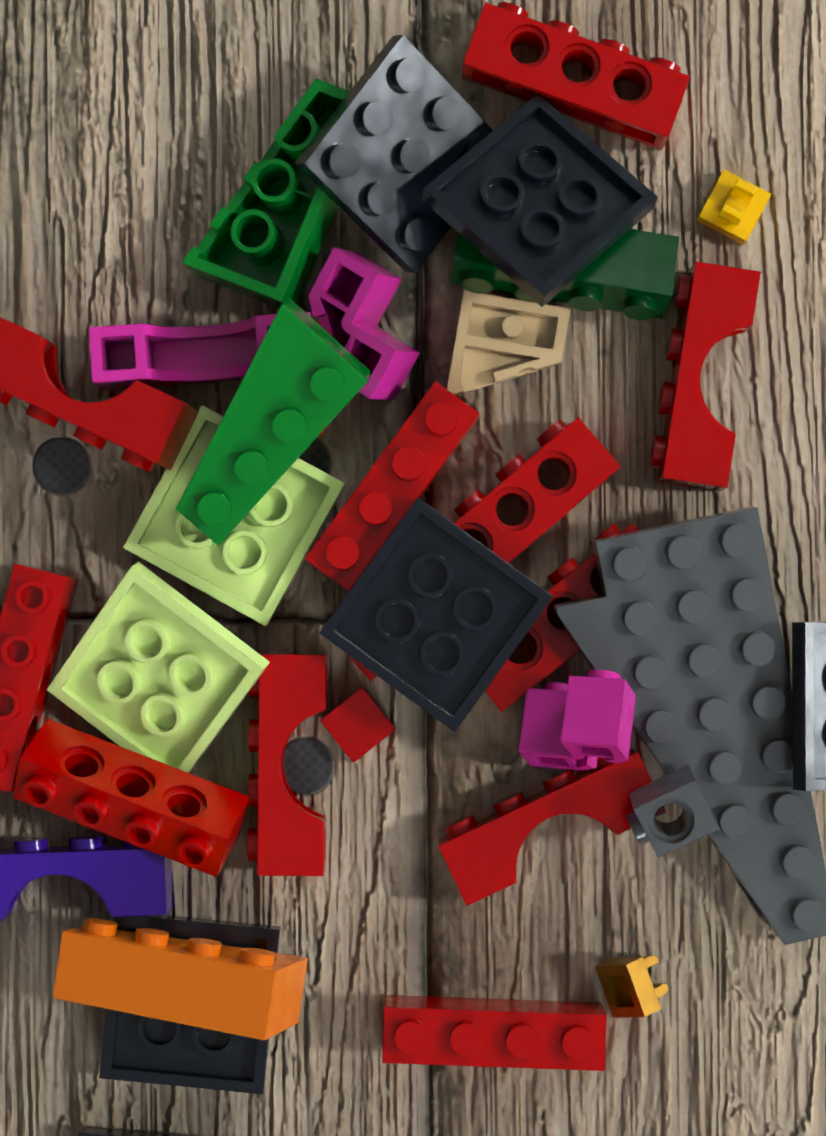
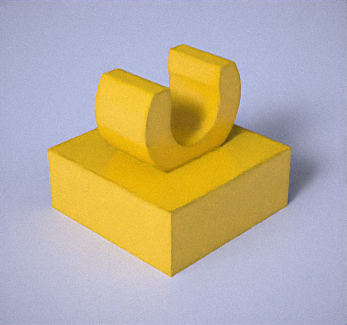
M724 169L696 221L744 245L765 208L771 193Z

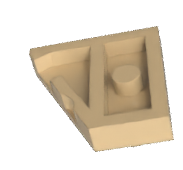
M464 290L447 390L457 396L560 365L571 308L548 304L541 307L534 302Z

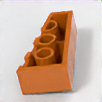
M97 918L84 919V925L62 931L53 998L264 1041L299 1023L308 957L275 953L258 948L222 945L219 941L205 938H189L188 940L169 937V932L152 928H137L136 932L117 930V922Z

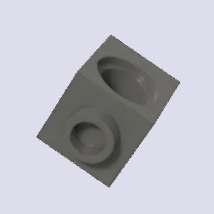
M689 764L629 793L634 810L626 814L629 825L640 845L650 841L658 858L720 829ZM665 804H677L683 808L681 815L672 822H660L654 818L656 811Z

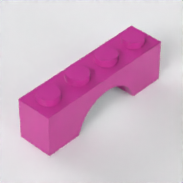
M276 314L258 315L239 322L198 327H164L149 324L89 327L92 383L102 390L127 389L136 380L151 387L241 381Z

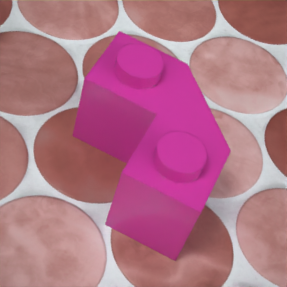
M333 247L308 295L312 315L318 318L319 325L371 371L368 382L361 388L359 393L369 399L395 400L420 354L377 327L402 278L359 252Z
M590 670L587 672V677L569 675L568 684L552 682L545 684V689L527 688L518 753L531 767L581 771L596 768L598 757L606 758V761L615 764L628 761L636 699L635 693L626 679H621L620 674L608 670Z

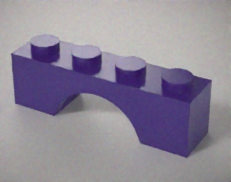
M77 836L69 838V846L48 847V838H24L14 840L15 848L0 849V921L12 914L15 903L27 884L34 879L47 875H66L85 882L101 896L111 917L167 915L173 908L172 860L136 847L124 841V844L102 845V836Z

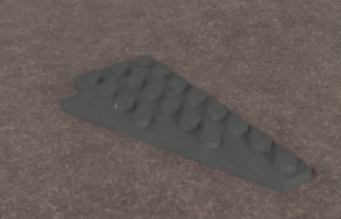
M751 506L592 540L602 595L553 605L554 614L593 670L616 672L621 675V679H626L636 695L632 727L663 772L667 775L688 764L690 765L720 828L708 834V837L777 937L785 945L826 936V868L811 791L793 790L792 687L758 507Z

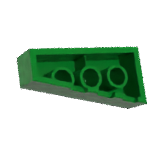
M319 79L313 81L273 136L275 138L273 144L259 163L255 161L243 177L245 182L226 208L222 206L209 224L211 229L197 248L192 247L181 262L194 275L280 309L287 296L298 305L338 205L295 162L350 91Z
M288 296L277 312L176 507L179 513L217 546L221 544L369 380L371 371Z

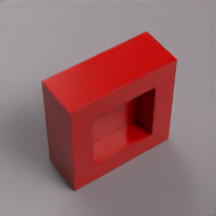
M363 686L320 720L353 763L396 730L395 726Z

